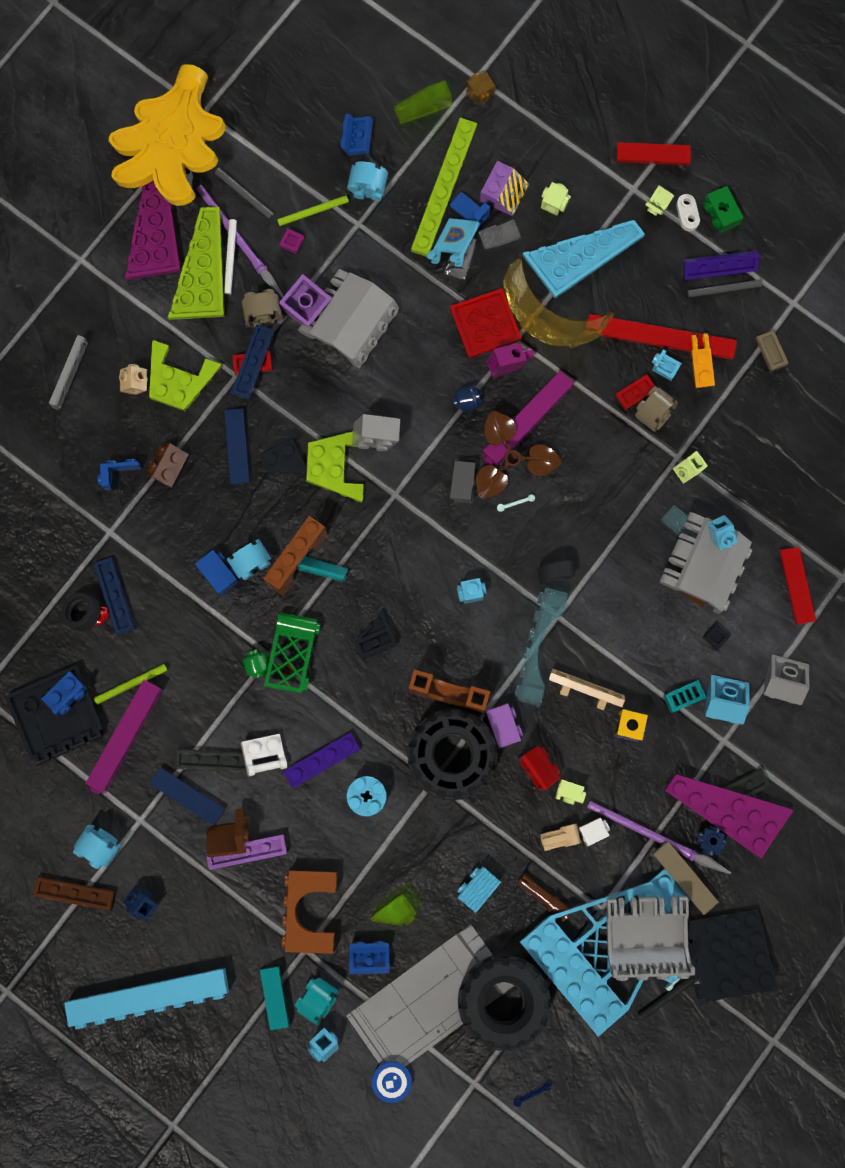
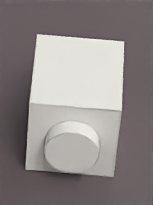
M597 818L579 827L578 830L585 845L590 846L608 837L610 828L605 820L602 821L601 818Z

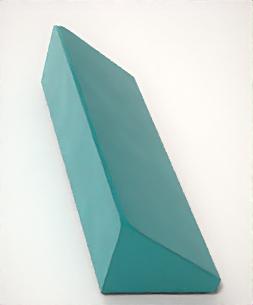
M304 557L297 567V570L340 582H345L348 569L309 557Z
M280 966L260 969L270 1030L288 1028L290 1023Z

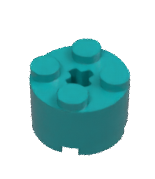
M320 977L317 979L312 978L306 986L308 991L305 996H300L295 1004V1007L298 1008L297 1013L317 1026L321 1023L318 1019L321 1016L325 1018L337 998L334 997V994H339V990Z

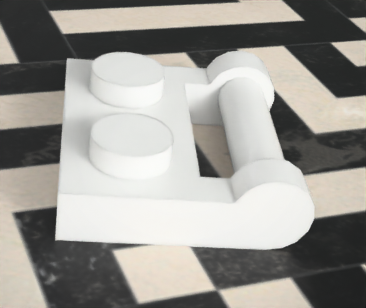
M280 734L241 742L248 776H254L255 773L276 768H287ZM277 755L278 758L276 761L253 765L252 760Z

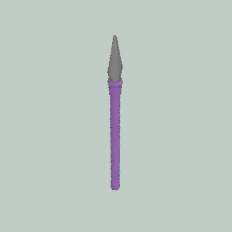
M202 185L198 186L196 190L208 206L218 207ZM220 210L221 223L229 231V220ZM236 231L235 241L252 262L257 273L283 298L281 290L273 276L267 271V267L256 257Z
M592 801L587 806V808L660 844L668 841L677 852L691 861L694 860L701 866L731 874L730 871L706 854H701L695 849L692 850L689 847L682 846Z

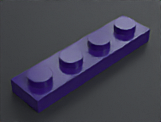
M758 251L685 259L683 277L685 280L758 271L759 253Z
M349 733L286 769L283 773L292 789L358 752L360 748L352 734Z

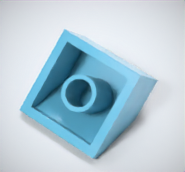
M711 675L705 702V717L744 725L750 708L749 683Z

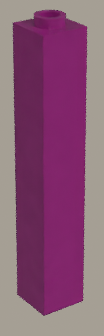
M561 371L513 419L516 425V433L511 440L506 441L511 450H514L572 389L574 383ZM503 442L497 446L489 444L483 450V460L488 465L497 467L504 460L507 450Z
M146 680L142 681L85 783L90 786L89 790L96 794H100V792L107 793L164 690Z

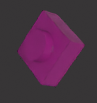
M287 228L279 245L281 248L297 255L305 238L303 235Z

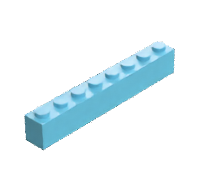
M225 968L69 1000L64 1003L68 1027L75 1026V1029L87 1027V1023L90 1022L99 1025L107 1023L109 1018H114L115 1021L126 1019L128 1014L134 1013V1017L145 1015L147 1010L154 1009V1013L164 1011L166 1006L173 1005L174 1008L186 1006L185 1002L193 1001V1004L205 1002V998L213 997V1000L225 998V994L229 992L226 970Z

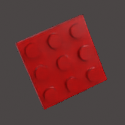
M503 288L450 306V311L469 359L522 340Z

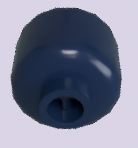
M469 385L457 389L453 401L456 408L459 407L462 412H468L479 408L482 397L478 388Z

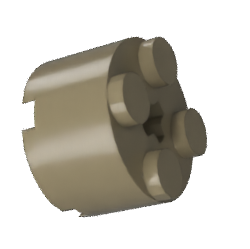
M273 289L264 290L263 293L255 294V292H248L244 294L245 298L242 300V308L247 326L250 327V323L254 324V327H256V324L267 327L274 325L277 319H279V322L282 320L279 296L274 293Z
M654 386L648 394V399L646 401L642 400L636 409L638 411L635 416L639 421L656 432V429L659 430L672 415L670 414L671 408L675 410L678 401L662 389Z

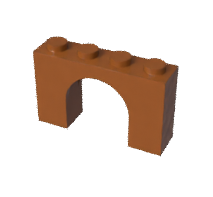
M310 516L306 519L263 578L267 586L281 596L285 595L294 582L293 575L303 558L312 548L317 551L328 536L325 526Z
M415 669L408 688L409 693L481 714L486 709L490 691L473 686L465 688L446 683L434 678L432 674Z
M290 870L289 875L285 874V886L288 887V895H284V907H287V915H283V927H286V935H282V947H285V952L333 954L335 932L310 931L304 928L298 921L296 910L298 902L307 893H336L337 872Z

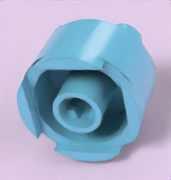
M356 162L355 166L352 164L347 188L354 193L353 196L357 199L367 197L375 201H381L384 195L388 172L383 167L380 169L375 168L374 163Z
M259 539L255 540L256 545L250 543L232 554L233 559L227 558L228 563L239 579L247 580L255 575L254 570L258 568L263 570L271 565L269 561L272 558Z
M360 777L353 781L348 788V805L358 815L373 816L379 813L386 804V790L383 784L373 777ZM370 791L369 794L372 796V799L364 802V798L361 797L362 794Z
M87 825L75 843L73 853L78 857H85L89 860V864L96 869H99L100 866L108 867L121 844L116 845L118 840L100 828L96 831L93 829L94 825Z

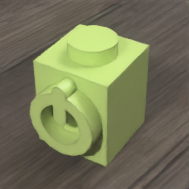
M552 182L550 187H546L543 191L541 208L558 216L560 211H565L571 198L568 195L569 190L560 183L555 184Z
M696 451L672 469L684 484L698 475L708 465Z

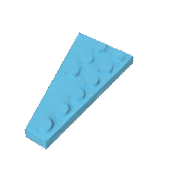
M632 220L606 230L594 231V233L589 235L584 234L557 242L555 245L540 247L535 251H527L522 253V256L553 297L557 298L642 239L645 233Z

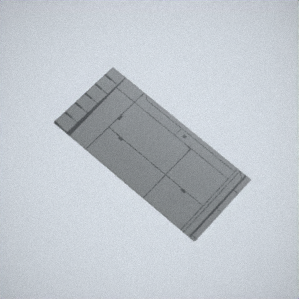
M470 924L346 1017L379 1064L387 1061H397L406 1067L463 1024L458 1010V993L462 980L475 964L493 955ZM506 982L493 985L485 996V1007L514 985Z

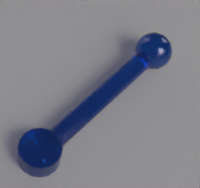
M546 1083L544 1087L530 1093L529 1095L521 1099H514V1105L516 1107H520L522 1102L542 1093L545 1090L550 1091L552 1089V1085L550 1083Z

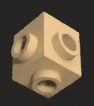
M129 364L128 367L120 370V392L137 395L147 391V369L140 368L137 364Z

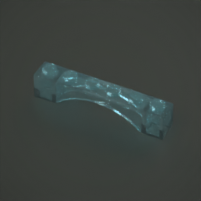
M545 588L544 593L540 592L537 603L541 605L539 611L535 610L533 621L536 622L535 629L530 630L528 640H531L530 648L526 647L524 659H527L526 665L521 667L519 674L522 682L521 685L517 684L514 695L518 697V702L537 707L541 706L545 685L538 668L539 645L547 627L564 612L568 593Z

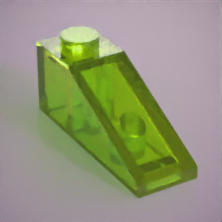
M446 80L427 86L394 106L400 124L451 107L452 95Z

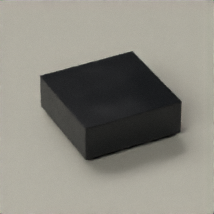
M716 623L703 639L718 651L730 638V635Z

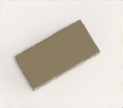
M774 330L755 338L770 372L789 364Z

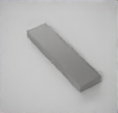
M77 335L49 404L56 410H60L88 345L82 336Z

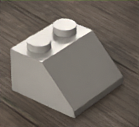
M772 654L764 681V695L792 704L802 705L809 690V664Z

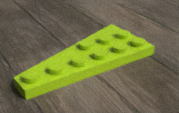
M220 207L200 208L194 228V235L189 245L188 255L185 258L176 295H174L173 305L168 315L169 320L225 317Z

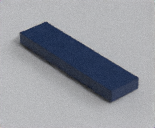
M256 324L232 388V395L250 400L275 333L274 329Z
M224 410L230 484L250 483L244 410Z
M110 557L93 563L115 634L118 636L135 630L113 558Z
M161 767L149 783L213 826L217 824L226 810Z

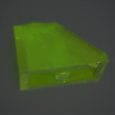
M402 893L370 919L373 922L394 925L405 923L407 926L416 919L414 915L417 912Z

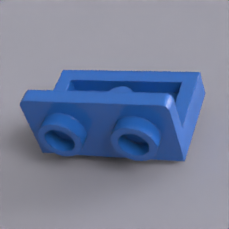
M345 114L340 144L341 148L349 156L369 154L373 119L370 116L353 118L350 114Z
M375 941L370 944H365L364 942L349 944V973H390L389 943Z

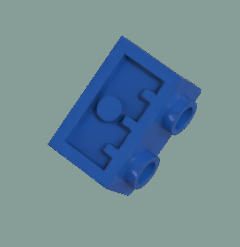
M69 671L41 699L55 715H64L70 710V705L75 700L78 701L85 695L84 691L87 688Z

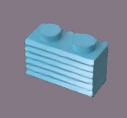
M483 866L480 869L476 867L470 875L472 878L468 884L464 882L457 890L459 893L457 897L475 913L501 883Z

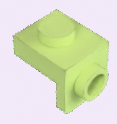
M659 185L650 200L645 204L649 207L647 210L655 216L657 214L663 215L675 195Z

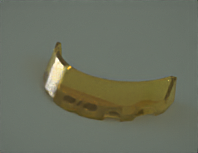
M519 258L510 264L504 277L503 287L506 290L512 314H515L520 321V326L526 332L546 344L557 347H577L588 343L603 333L614 316V313L611 312L602 318L592 321H573L552 313L531 292L524 277L522 260Z

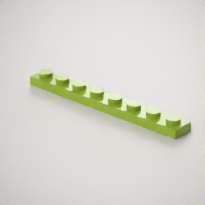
M463 118L459 119L413 242L411 252L427 257V254L431 251L476 131L477 123Z

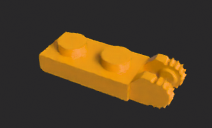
M708 333L703 334L702 337L704 349H698V339L696 335H691V356L695 388L715 386Z

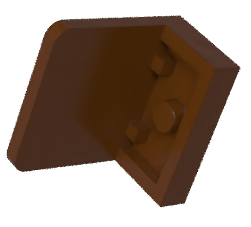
M243 808L235 810V824L208 828L207 857L246 853V845L249 842L247 828L250 827L249 816H245Z

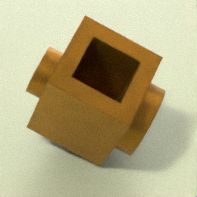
M480 72L475 73L466 81V94L470 100L473 99L476 105L487 102L495 95L496 86L487 72L482 74Z

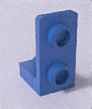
M462 192L450 204V207L466 220L478 221L480 223L478 228L490 214L489 205L484 202L480 207Z

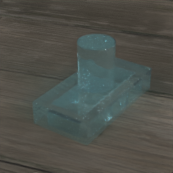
M675 505L661 519L678 535L683 533L693 538L697 536V533L684 527L688 516Z

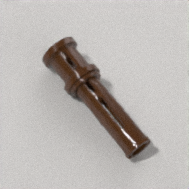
M525 874L517 882V885L547 906L548 912L552 911L555 914L572 908L562 903L558 896L553 897ZM570 914L559 917L561 918L560 921L564 922Z

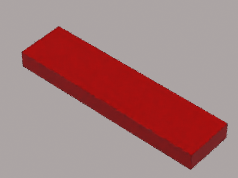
M617 143L616 162L690 165L691 145Z
M800 548L780 550L779 554L795 624L815 622L816 618Z

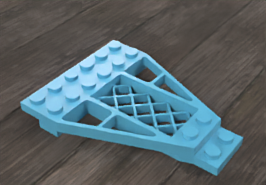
M662 869L650 881L563 912L548 915L520 941L598 1037L629 1010L643 980H637L625 1004L620 1001L607 985V980L612 976L608 955L597 954L598 943H607L606 940H598L599 928L607 929V926H601L606 922L607 913L598 921H595L586 908L606 902L607 898L624 896L625 913H628V904L631 898L635 896L637 899L638 897H656L658 912V897H663L665 902L664 912H671V896H676L677 899L678 896L687 895L665 869ZM582 910L592 922V926L572 942L556 924L555 919ZM595 932V939H587ZM584 941L595 942L594 954L583 953ZM584 956H593V967ZM597 957L607 958V969L596 968ZM596 971L605 973L602 976H600Z

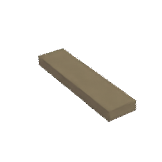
M668 841L652 853L703 915L718 903L717 899Z

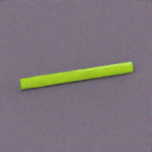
M347 195L279 218L277 221L279 226L348 203L349 200Z
M165 664L160 665L94 697V700L98 705L141 684L143 680L147 681L168 671Z

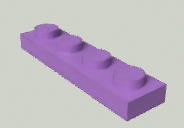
M284 835L249 841L246 845V853L207 857L209 870L287 854Z

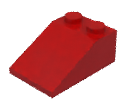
M537 746L519 758L518 761L541 792L558 781L561 772L555 763L551 765L547 759L550 756L544 747L540 749Z

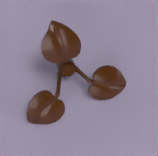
M492 411L486 419L485 437L494 446L503 442L507 450L504 455L506 463L498 470L493 465H487L478 471L476 476L478 496L488 498L501 493L508 484L507 475L501 473V471L509 465H518L521 460H529L527 464L528 469L536 476H545L551 473L562 462L554 450L542 444L532 446L529 450L530 456L521 457L517 451L511 450L506 441L511 440L515 436L516 425L510 417L497 411Z

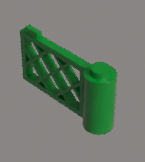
M279 613L264 687L303 694V690L307 691L309 679L306 678L313 641L315 634L319 635L321 627L318 619ZM279 636L287 637L291 643L281 648L278 644ZM301 640L309 641L308 648L302 652L295 645ZM294 646L298 654L289 660L284 651ZM282 653L287 662L277 667L274 663V658ZM301 657L305 662L304 666L296 670L291 662ZM289 664L294 673L285 678L280 670ZM276 672L283 679L278 684L269 683L271 675ZM297 675L301 681L300 687H291L287 681Z

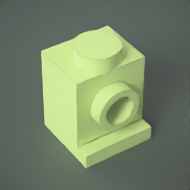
M560 780L554 799L560 800V797H563V802L572 805L575 802L583 804L586 792H583V786Z

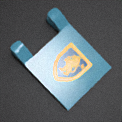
M449 218L434 249L427 254V258L432 259V264H438L441 252L454 253L450 257V261L455 262V267H461L464 254L480 223L478 221Z

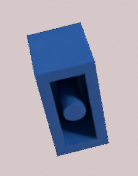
M212 550L195 565L217 593L222 596L238 583L237 575L232 567L229 569L224 564L226 559L220 552L216 554Z

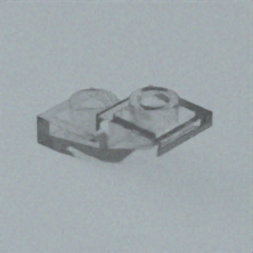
M514 219L499 226L493 225L479 232L485 250L521 238Z

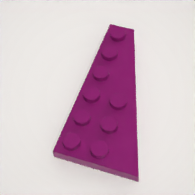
M154 180L142 186L143 191L139 202V212L136 217L131 243L132 248L125 274L126 280L181 272L171 203L166 201L160 194Z
M674 774L664 789L668 794L716 828L721 829L723 833L759 858L763 857L794 811Z

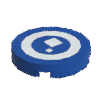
M387 1061L380 1064L372 1076V1088L375 1095L387 1103H397L403 1100L409 1094L412 1087V1078L409 1070L397 1061Z

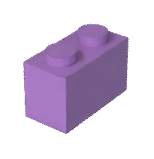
M505 704L485 712L498 749L521 741L520 737L523 734L520 726H516L514 722L516 714L513 707Z

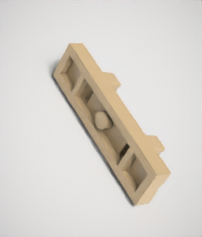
M552 668L549 680L563 685L560 691L561 695L568 696L570 688L598 698L597 708L604 710L607 702L623 707L625 695Z

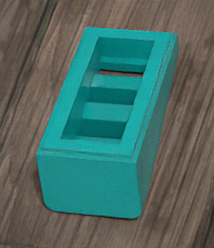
M699 680L663 696L671 713L707 698ZM692 687H696L700 697L696 698ZM687 689L689 690L693 698V700L691 701L689 700L688 695L685 691ZM680 692H682L684 699L686 701V703L684 704L680 698ZM673 695L676 696L679 706H676L672 698Z

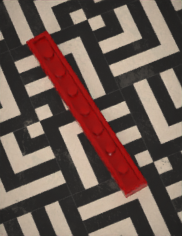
M589 314L586 334L686 352L692 351L691 335H696L698 349H704L703 334ZM708 335L711 355L733 360L737 340Z

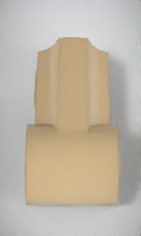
M577 823L561 827L559 830L540 834L544 851L582 843Z

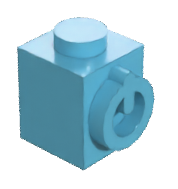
M725 515L707 523L711 540L720 551L731 548L732 545L738 543L734 525Z
M480 578L463 581L460 585H457L459 601H464V604L483 600L486 588L485 584L481 583Z
M323 1028L309 1041L310 1047L308 1051L316 1061L320 1062L322 1060L325 1062L339 1049V1040L333 1032H328Z

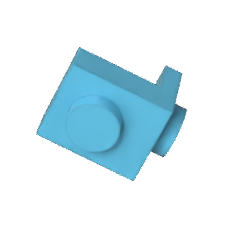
M663 349L661 354L657 353L652 361L654 364L652 371L672 381L682 363L666 355L667 351Z

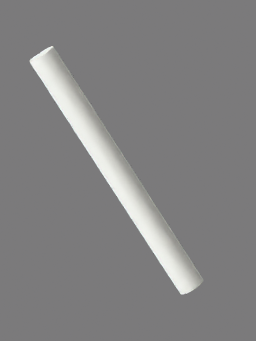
M234 219L229 220L224 294L227 295L232 293L237 220Z

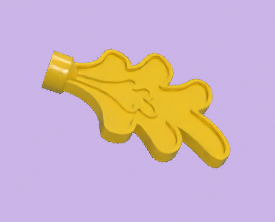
M182 65L179 69L176 83L170 91L160 97L141 100L136 104L134 112L140 123L118 129L110 134L109 142L119 154L134 156L113 169L111 176L117 185L125 188H137L154 180L156 188L169 203L181 206L194 200L195 193L188 182L185 167L190 171L199 173L214 168L218 163V158L204 142L218 139L226 129V125L221 117L210 114L202 109L201 95L208 80L207 74L202 69L194 65Z

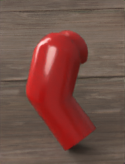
M100 607V616L95 625L99 626L109 618L110 615L107 607Z

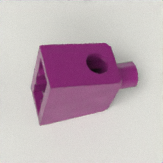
M520 343L493 349L486 361L492 378L521 369L527 360L533 358V351L530 347L523 349Z

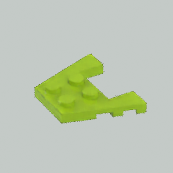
M153 340L149 398L186 411L200 395L201 390L210 383L217 371L221 370L222 365L205 359L199 376L164 364L170 349L169 345Z
M353 431L309 442L306 482L337 492L357 502H363V484L344 483L345 446L358 447L352 445Z

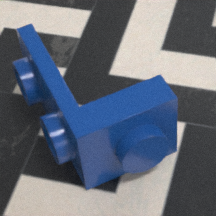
M127 459L121 463H117L114 460L106 461V464H100L98 484L104 490H112V471L141 469V464L135 459Z

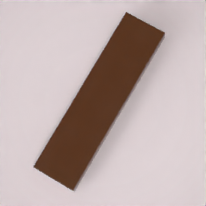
M37 877L33 897L107 911L112 910L115 891L44 877Z

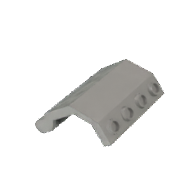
M338 269L334 275L335 278H332L330 281L334 286L338 287L337 291L328 287L324 290L332 299L317 316L318 319L316 321H313L309 327L301 324L298 331L311 339L316 338L336 348L349 359L353 366L360 368L367 360L371 350L377 345L381 335L387 330L391 320L397 315L399 307L392 297L374 283L355 274Z
M690 512L684 527L697 533V536L693 538L687 534L680 533V539L676 542L671 554L673 557L669 558V562L681 567L682 570L678 573L670 568H665V574H662L659 583L707 602L714 607L712 612L720 614L723 610L726 611L730 604V600L727 599L730 593L733 594L736 590L738 583H735L737 576L741 577L745 566L742 564L751 555L752 549L750 546L752 542L735 530L738 543L732 545L731 548L720 551L712 542L707 525L708 522L713 520Z
M671 896V912H664L665 902L663 897H658V912L656 897H638V913L636 897L630 900L631 913H624L625 904L623 898H618V913L616 898H607V951L610 972L613 978L619 981H626L630 977H636L638 980H648L649 977L669 979V976L687 979L689 976L695 975V967L691 963L688 950L687 921L689 905L687 896H678L677 899L676 896Z

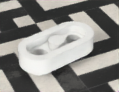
M689 194L681 195L676 203L680 224L685 231L691 232L696 230L700 223L696 201ZM684 201H688L690 204L686 205ZM688 218H692L694 222H689Z

